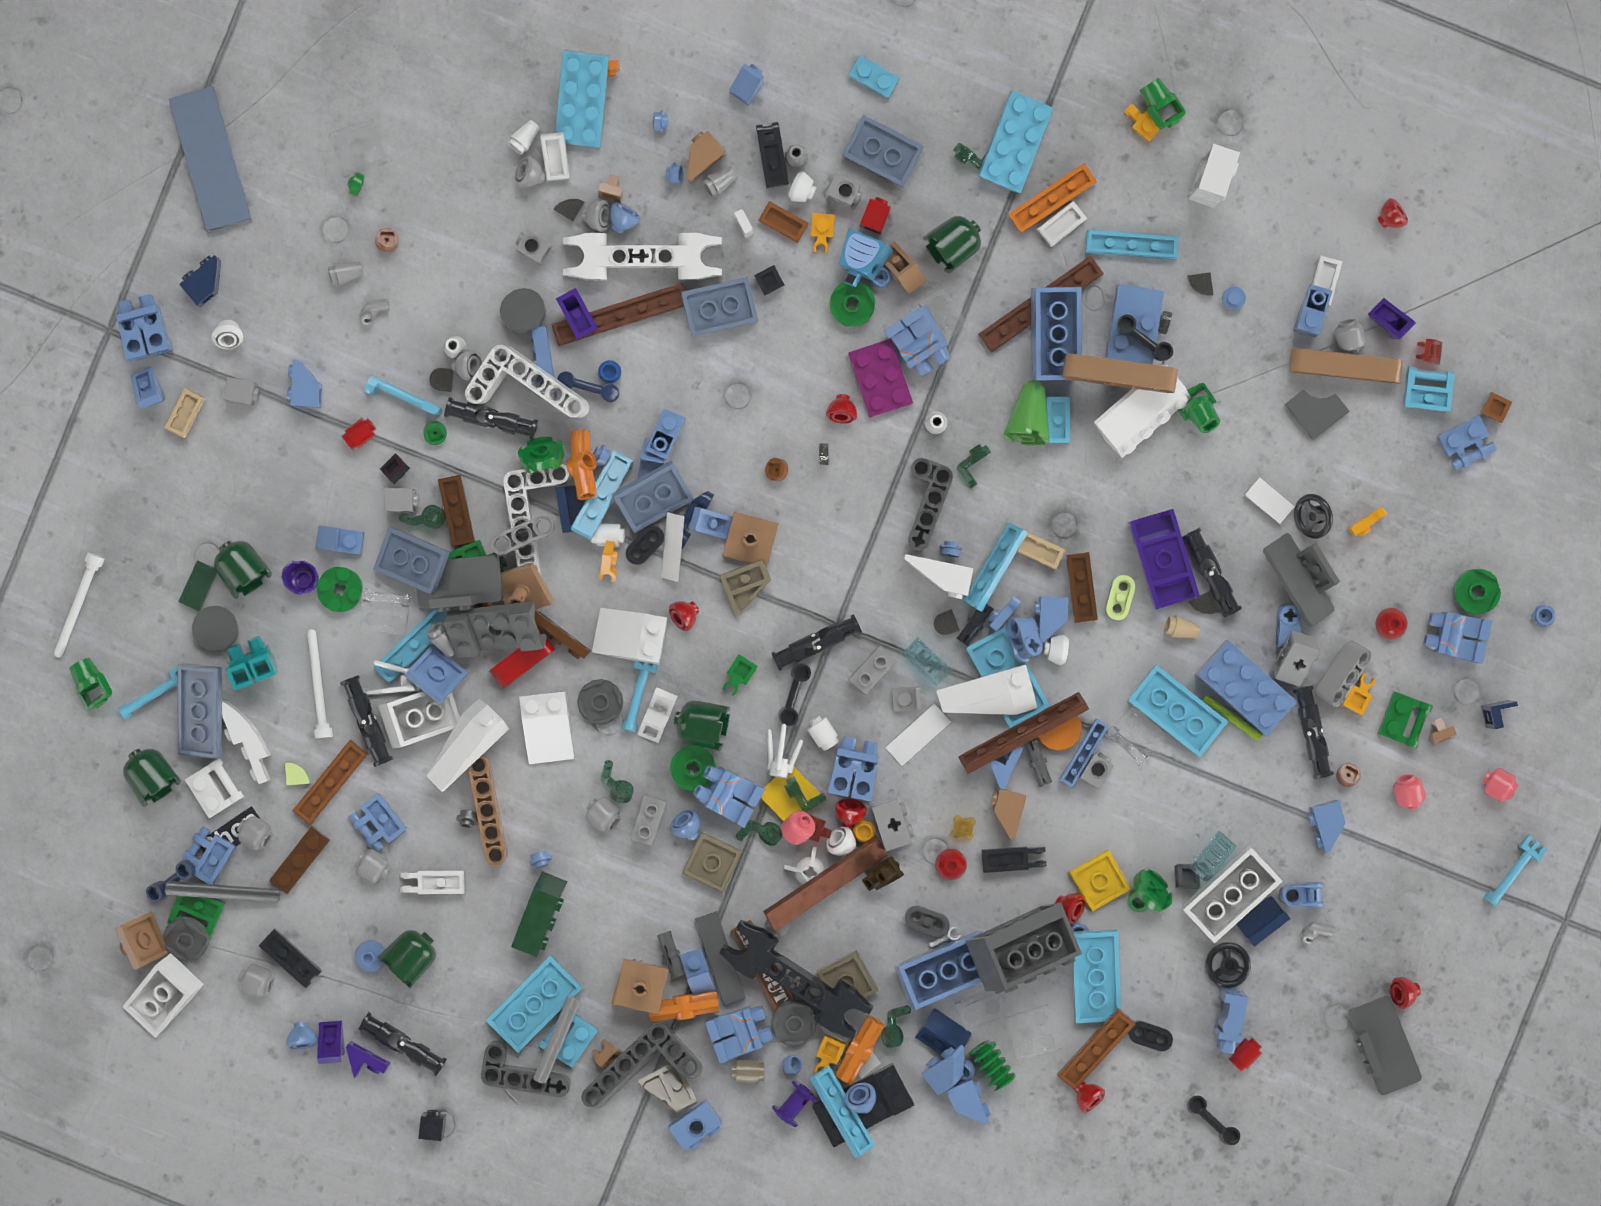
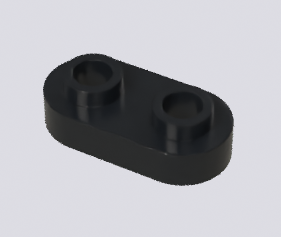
M654 525L646 527L627 547V560L634 565H641L646 562L664 542L665 536L662 529ZM650 533L657 534L656 541L649 540ZM636 549L642 552L639 558L633 556V552Z
M1135 1021L1136 1025L1128 1032L1132 1042L1157 1051H1166L1173 1044V1036L1167 1029L1145 1021ZM1137 1028H1142V1035L1137 1036L1135 1034V1030ZM1159 1035H1163L1165 1037V1040L1162 1043L1157 1042V1037Z

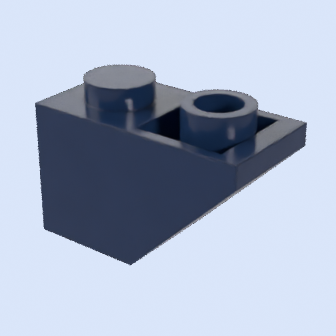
M209 255L199 263L200 267L196 271L191 270L182 277L183 281L179 284L199 307H202L218 294L221 260L215 255L213 257Z

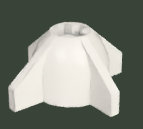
M815 846L812 848L811 856L802 858L797 863V866L784 865V869L795 872L797 880L802 885L825 870L823 863L815 857L817 849Z

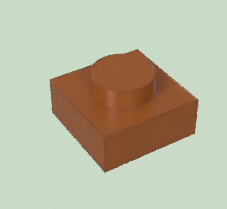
M1490 392L1480 413L1503 423L1512 401Z

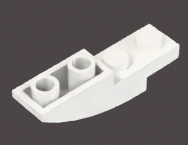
M222 700V720H224L227 727L224 729L228 741H232L233 745L243 743L244 746L241 747L244 758L246 760L249 759L252 768L249 770L254 781L257 780L258 784L271 780L263 758L271 754L261 734L239 709L228 701Z

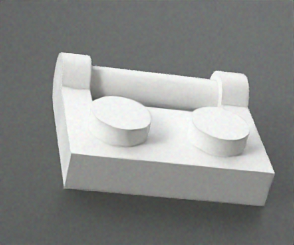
M220 758L185 779L208 818L215 816L244 797L241 791L238 792L222 765L224 763ZM213 770L216 772L231 796L230 798L225 799L210 772Z

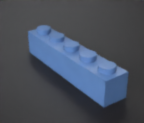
M547 327L533 328L530 332V338L534 341V346H532V352L536 354L534 364L554 377ZM541 375L537 377V383L540 382V387L544 383ZM556 390L554 392V398H557Z
M1095 718L1060 777V781L1073 788L1108 729V725Z

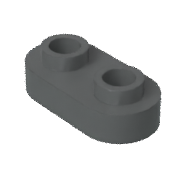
M915 905L908 908L905 913L907 925L918 931L940 937L949 930L948 918L936 911ZM914 913L921 915L918 921L912 919ZM936 920L942 922V926L940 928H935L933 926Z

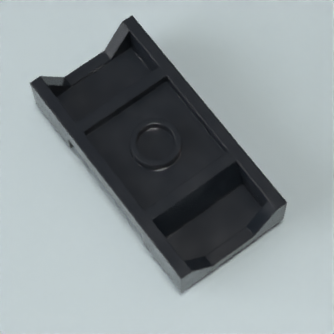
M893 1062L843 1088L846 1094L848 1089L857 1083H868L873 1086L876 1092V1102L872 1110L868 1113H857L866 1129L915 1105ZM822 1100L812 1104V1108L833 1148L844 1143L843 1136Z

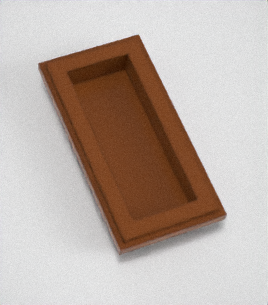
M771 201L768 202L758 220L796 243L799 242L809 224Z

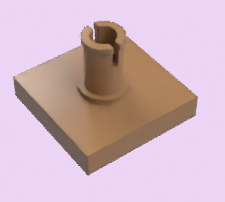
M734 512L723 556L748 563L763 559L767 567L779 523Z
M533 562L501 572L505 604L533 601L536 610L553 603L554 599Z
M152 911L115 928L121 941L119 949L123 955L128 956L134 970L169 954Z
M623 959L614 1005L659 1014L669 968Z

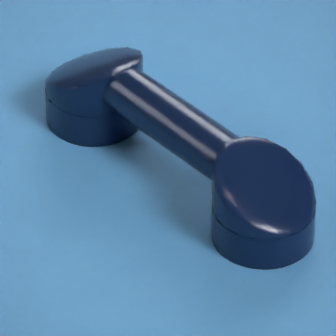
M567 371L560 373L557 377V380L568 388L572 389L574 387L599 394L606 402H615L619 398V389L613 384L597 385L576 379L572 373Z
M707 491L696 497L685 512L681 549L684 548L691 536L685 530L691 522L694 508L707 509L714 497L713 493Z
M185 859L176 865V872L168 879L149 885L146 889L148 899L152 902H158L167 896L165 894L166 882H179L181 879L185 880L194 876L196 870L193 863Z

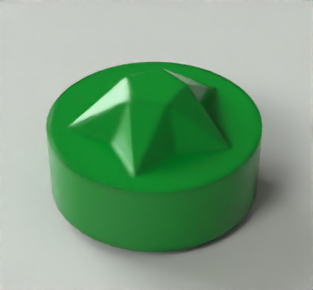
M356 172L355 176L349 178L347 184L349 194L359 195L365 179L363 174Z
M439 421L427 423L423 430L425 440L431 445L443 443L447 436L445 426Z

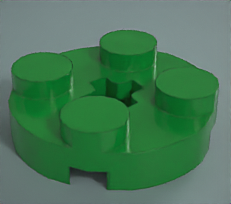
M843 282L834 289L830 297V311L835 320L844 326L857 327L863 325L871 318L874 312V294L867 285L858 282L856 288ZM849 298L859 301L856 305V310L846 307L849 303Z
M552 437L531 439L523 450L522 446L518 450L520 464L525 467L528 473L548 468H559L562 465L561 460L565 455L562 442L560 440L555 442Z
M346 567L328 569L317 582L318 599L324 607L331 611H349L358 605L362 597L363 583L356 572ZM337 583L341 586H346V589L343 590V596L334 592Z
M1468 570L1459 576L1454 585V600L1467 613L1484 614L1496 607L1501 597L1498 580L1495 575L1487 570ZM1479 585L1481 586L1480 591L1483 592V595H1478L1475 598L1473 597V592L1471 590L1473 587L1476 588Z
M689 745L675 753L671 760L670 772L673 780L679 787L688 791H694L698 785L706 787L710 784L711 780L703 775L708 765L716 767L714 757L707 749L698 745ZM693 761L697 762V767H700L699 772L695 771L694 775L690 774V770L687 769V764L690 765Z

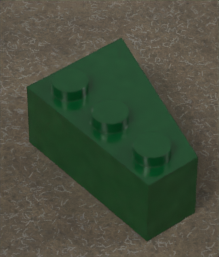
M542 871L529 898L511 945L512 948L537 957L540 950H545L549 941L546 934L548 930L552 932L557 920L554 918V914L556 911L560 912L564 899L561 897L568 881Z

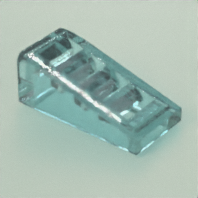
M919 637L902 653L935 686H938L952 672V669ZM921 646L923 650L913 658L911 655ZM928 653V658L920 664L919 661ZM935 660L936 663L927 671L925 668ZM942 666L943 669L933 677L932 674Z
M1218 831L1189 868L1206 882L1216 874L1236 845L1221 831ZM1216 842H1218L1219 844H1221V845L1226 849V851H1223V850L1216 844ZM1211 849H1213L1220 856V858L1214 852H1212Z

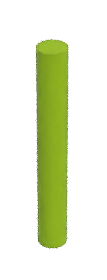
M1206 694L1202 699L1209 707L1256 741L1263 735L1210 695Z

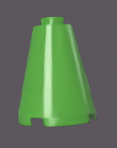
M1029 380L1028 383L1023 384L1004 430L1005 439L1014 442V439L1021 440V445L1043 446L1045 441L1049 443L1046 389L1041 385V382Z

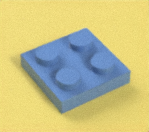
M432 644L404 676L437 703L441 704L466 677L468 672L450 657H446L441 650Z

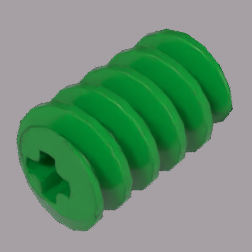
M986 1040L974 1047L968 1054H977L973 1062H982L978 1070H987L983 1078L991 1077L992 1080L988 1083V1086L996 1085L997 1087L994 1091H997L1012 1082L1016 1075L1014 1072L1008 1073L1011 1069L1010 1065H1003L1006 1059L1005 1057H999L1001 1054L1000 1049L993 1050L996 1046L995 1041L988 1042L989 1040Z

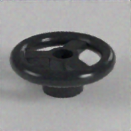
M1306 494L1297 501L1294 509L1296 525L1305 536L1319 539L1329 533L1333 523V514L1324 498L1317 494ZM1310 501H1316L1320 505L1314 506ZM1303 506L1307 512L1308 520L1306 525L1303 524L1301 519V509ZM1326 522L1321 531L1312 532L1315 524Z
M1225 942L1211 949L1206 958L1205 968L1208 977L1213 983L1220 987L1232 988L1242 984L1247 979L1251 970V961L1243 947L1236 943ZM1230 949L1237 951L1242 956L1244 968L1239 966L1235 958L1231 957ZM1223 950L1224 959L1221 961L1220 967L1213 971V959L1218 952ZM1227 962H1232L1231 969L1225 968ZM1223 973L1228 976L1235 975L1236 973L1241 974L1232 981H1224L1218 978Z

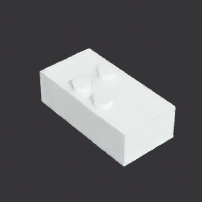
M1213 144L1202 156L1188 200L1212 208L1216 207L1221 201H1224L1231 179L1235 176L1239 165L1237 161L1240 152Z
M1248 845L1186 901L1182 908L1202 931L1216 943L1283 881L1261 856Z

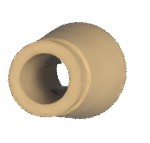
M1175 615L1174 617L1169 616L1167 618L1164 632L1169 634V637L1197 639L1200 633V626Z

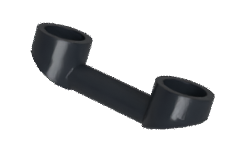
M1126 314L1118 319L1117 330L1122 335L1129 334L1152 351V355L1157 361H1167L1172 357V345L1168 342L1157 344L1136 329V320L1133 316Z
M803 663L796 664L791 669L793 681L785 707H782L778 713L780 722L786 724V726H792L797 722L798 713L794 706L801 682H805L811 677L810 667Z
M1192 1096L1188 1100V1111L1191 1114H1199L1219 1133L1222 1143L1235 1145L1239 1142V1130L1235 1127H1225L1206 1110L1207 1102L1202 1096Z

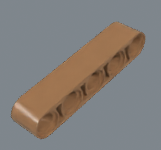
M1292 348L1289 372L1399 384L1401 383L1403 360Z
M1065 354L1062 377L1074 381L1162 393H1175L1178 369L1087 355Z
M481 755L478 759L484 761V770L477 771L472 764L468 771L485 859L489 865L498 866L506 860L507 848L491 764L485 755ZM481 781L487 782L489 785V791L486 794L478 791V783ZM484 804H490L493 807L494 812L491 816H485L482 813V806ZM490 826L495 827L498 831V835L494 839L489 838L486 834V829ZM491 850H500L502 859L494 861L490 856Z

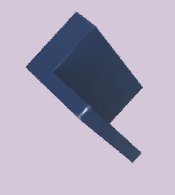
M575 485L555 487L562 533L574 532L571 530V527L586 499H578Z
M1505 700L1481 705L1485 727L1490 729L1504 728L1500 709L1518 706L1517 701Z
M1269 896L1247 913L1236 925L1251 945L1255 947L1291 918L1282 910L1276 900Z
M934 1008L925 1024L917 1032L915 1038L941 1055L950 1047L955 1049L963 1045L965 1048L972 1033Z

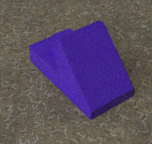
M576 288L556 298L577 339L598 329Z
M1385 298L1368 313L1374 322L1387 331L1391 339L1400 340L1416 324L1413 319Z
M342 1020L319 1022L318 1064L341 1062L342 1056L345 1055Z
M350 1041L346 1046L354 1078L358 1076L364 1063L368 1065L367 1069L376 1074L380 1072L384 1074L391 1063L353 1041Z

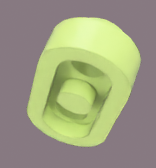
M1127 575L1116 577L1111 585L1106 604V613L1113 620H1122L1129 613L1135 591V582ZM1121 582L1127 584V589L1125 591H1121L1119 589V584ZM1116 604L1121 606L1119 613L1113 611V606Z

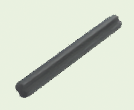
M170 881L166 882L165 885L166 895L279 902L280 890L272 888Z

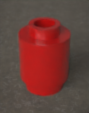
M361 417L344 430L345 433L342 435V438L354 450L356 447L360 448L376 435L374 430L377 428L369 418L364 420Z
M1244 1038L1234 1049V1054H1232L1229 1060L1242 1072L1262 1054L1260 1051L1262 1046L1253 1038L1250 1040Z

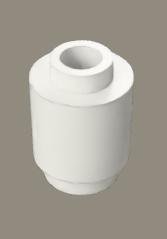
M600 523L591 543L597 544V546H605L606 540L615 542V547H620V543L625 541V529H621L620 524Z
M819 715L808 722L810 725L807 728L808 732L817 746L821 747L823 751L828 750L839 742L837 739L838 734L826 717L821 718Z

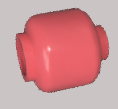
M1501 768L1495 769L1493 773L1488 771L1482 782L1486 785L1484 788L1485 794L1500 802H1504L1506 799L1511 800L1519 785L1516 783L1514 775Z
M1413 774L1400 776L1393 785L1398 805L1407 807L1409 810L1419 808L1421 806L1420 803L1426 798L1421 779Z
M795 811L784 820L781 825V831L785 840L789 843L801 845L813 835L815 823L807 813Z

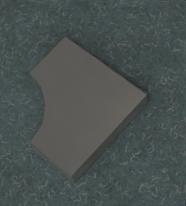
M1302 390L1285 403V406L1312 440L1350 412L1337 394H1333L1328 398H1317Z

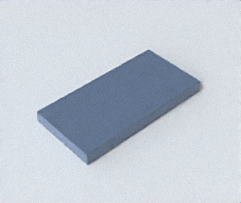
M186 663L178 664L179 755L214 759L222 758V667Z

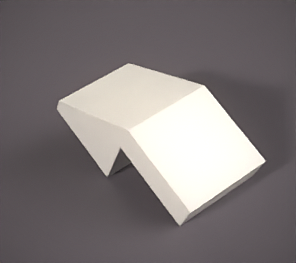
M656 687L637 735L659 743L678 696Z

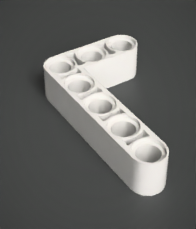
M497 345L490 351L465 390V396L469 402L485 404L491 399L508 373L569 417L582 418L589 411V404L584 398L518 351L505 345ZM502 350H505L507 358L502 362L499 355ZM523 362L525 364V372L520 375L518 373V365ZM490 369H493L495 376L489 381L487 373ZM541 375L544 379V383L541 387L538 388L536 385V379L538 376ZM480 388L482 396L477 400L475 398V390ZM559 388L562 391V397L557 401L554 398V392ZM578 401L580 403V411L575 414L572 406Z
M562 464L559 467L564 468L566 471V476L563 480H556L554 478V471L556 469L538 470L543 474V481L540 484H534L531 480L533 473H528L525 469L511 471L505 475L504 489L511 528L515 527L521 520L527 522L532 519L527 490L567 483L571 475L567 471L566 465ZM513 475H518L521 480L517 488H511L509 485V479ZM516 498L524 500L522 510L516 511L513 508V501ZM528 531L525 533L517 532V539L520 542L528 539ZM536 542L530 544L532 552L528 556L522 555L520 549L515 550L517 567L533 562L541 575Z

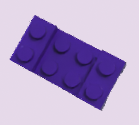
M1174 509L1128 522L1148 584V591L1154 610L1200 597Z

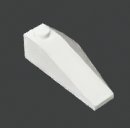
M1025 664L936 690L943 713L1017 715L1037 709L1033 687Z

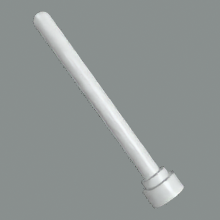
M87 552L84 560L87 568L54 650L55 657H62L95 570L98 571L99 567H102L105 558Z
M309 629L307 631L318 722L314 735L315 739L333 737V730L326 719L316 631Z

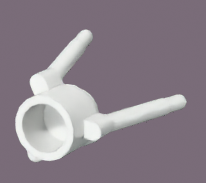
M373 661L374 665L404 674L409 670L385 662ZM400 676V687L366 691L365 693L369 696L396 692H419L420 688L407 677Z
M782 724L778 755L774 757V761L772 730L769 729L767 731V770H770V776L787 778L788 773L793 772L794 763L803 744V741L799 740L791 760L787 764L788 759L782 758L786 724Z

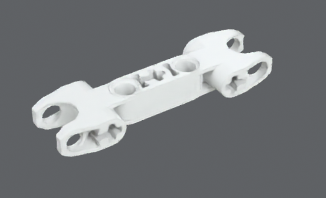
M584 233L563 237V245L578 247L584 253L583 262L579 266L563 269L564 277L578 278L586 281L607 280V268H678V280L700 281L722 276V269L705 266L700 258L705 248L722 245V237L701 233H679L678 245L607 246V234ZM618 251L626 254V259L621 263H617L613 259L614 254ZM629 251H633V256H639L644 251L649 257L645 258L643 263L640 262L639 258H632L633 263H630ZM663 251H668L672 254L671 260L667 263L659 260V255Z

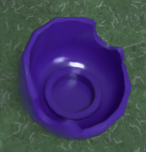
M304 560L290 561L283 568L281 578L284 586L290 592L304 595L311 593L317 587L319 576L316 568Z

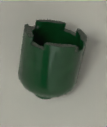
M954 216L923 236V240H928L929 244L926 245V248L937 264L942 262L946 266L944 271L950 274L980 249L981 238L979 232L981 230L974 220L970 222L965 217Z
M227 541L219 547L220 552L215 557L214 567L234 599H237L240 593H243L244 596L252 593L263 585L261 580L265 576L267 578L271 577V570L248 542L236 541L231 543V541Z
M702 701L687 702L682 707L681 712H676L674 718V725H678L677 732L679 737L687 743L720 751L723 747V743H719L721 735L726 736L730 714H727V712L730 710V707Z
M155 749L134 750L128 755L129 760L123 767V776L143 807L148 805L147 801L152 800L155 803L173 791L171 786L174 783L176 785L181 783V779L164 756Z
M407 930L393 941L378 958L403 983L411 988L435 961L436 951L431 945L434 940L425 931L420 934L415 930Z

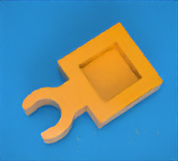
M812 213L810 237H817L813 248L814 253H816L817 246L820 244L825 246V254L828 253L826 238H833L835 215Z
M1379 507L1347 529L1352 536L1358 534L1361 537L1371 531L1370 526L1386 516L1387 513L1383 507Z
M1366 673L1361 674L1358 687L1354 685L1341 706L1360 716H1363L1373 697L1367 691L1376 682V678H1372L1371 682L1366 684L1364 682Z
M825 1034L816 1054L822 1060L816 1064L814 1072L816 1073L821 1066H830V1063L837 1065L846 1042Z

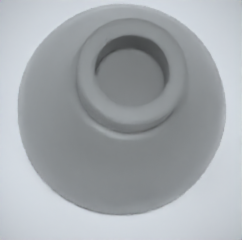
M527 156L520 161L515 173V181L519 187H531L535 184H542L545 178V172L541 170L540 164L531 156Z
M606 200L593 202L588 208L583 209L582 220L587 222L593 230L605 232L611 224V207Z
M466 350L452 360L451 367L459 377L471 382L482 365V360L476 350Z

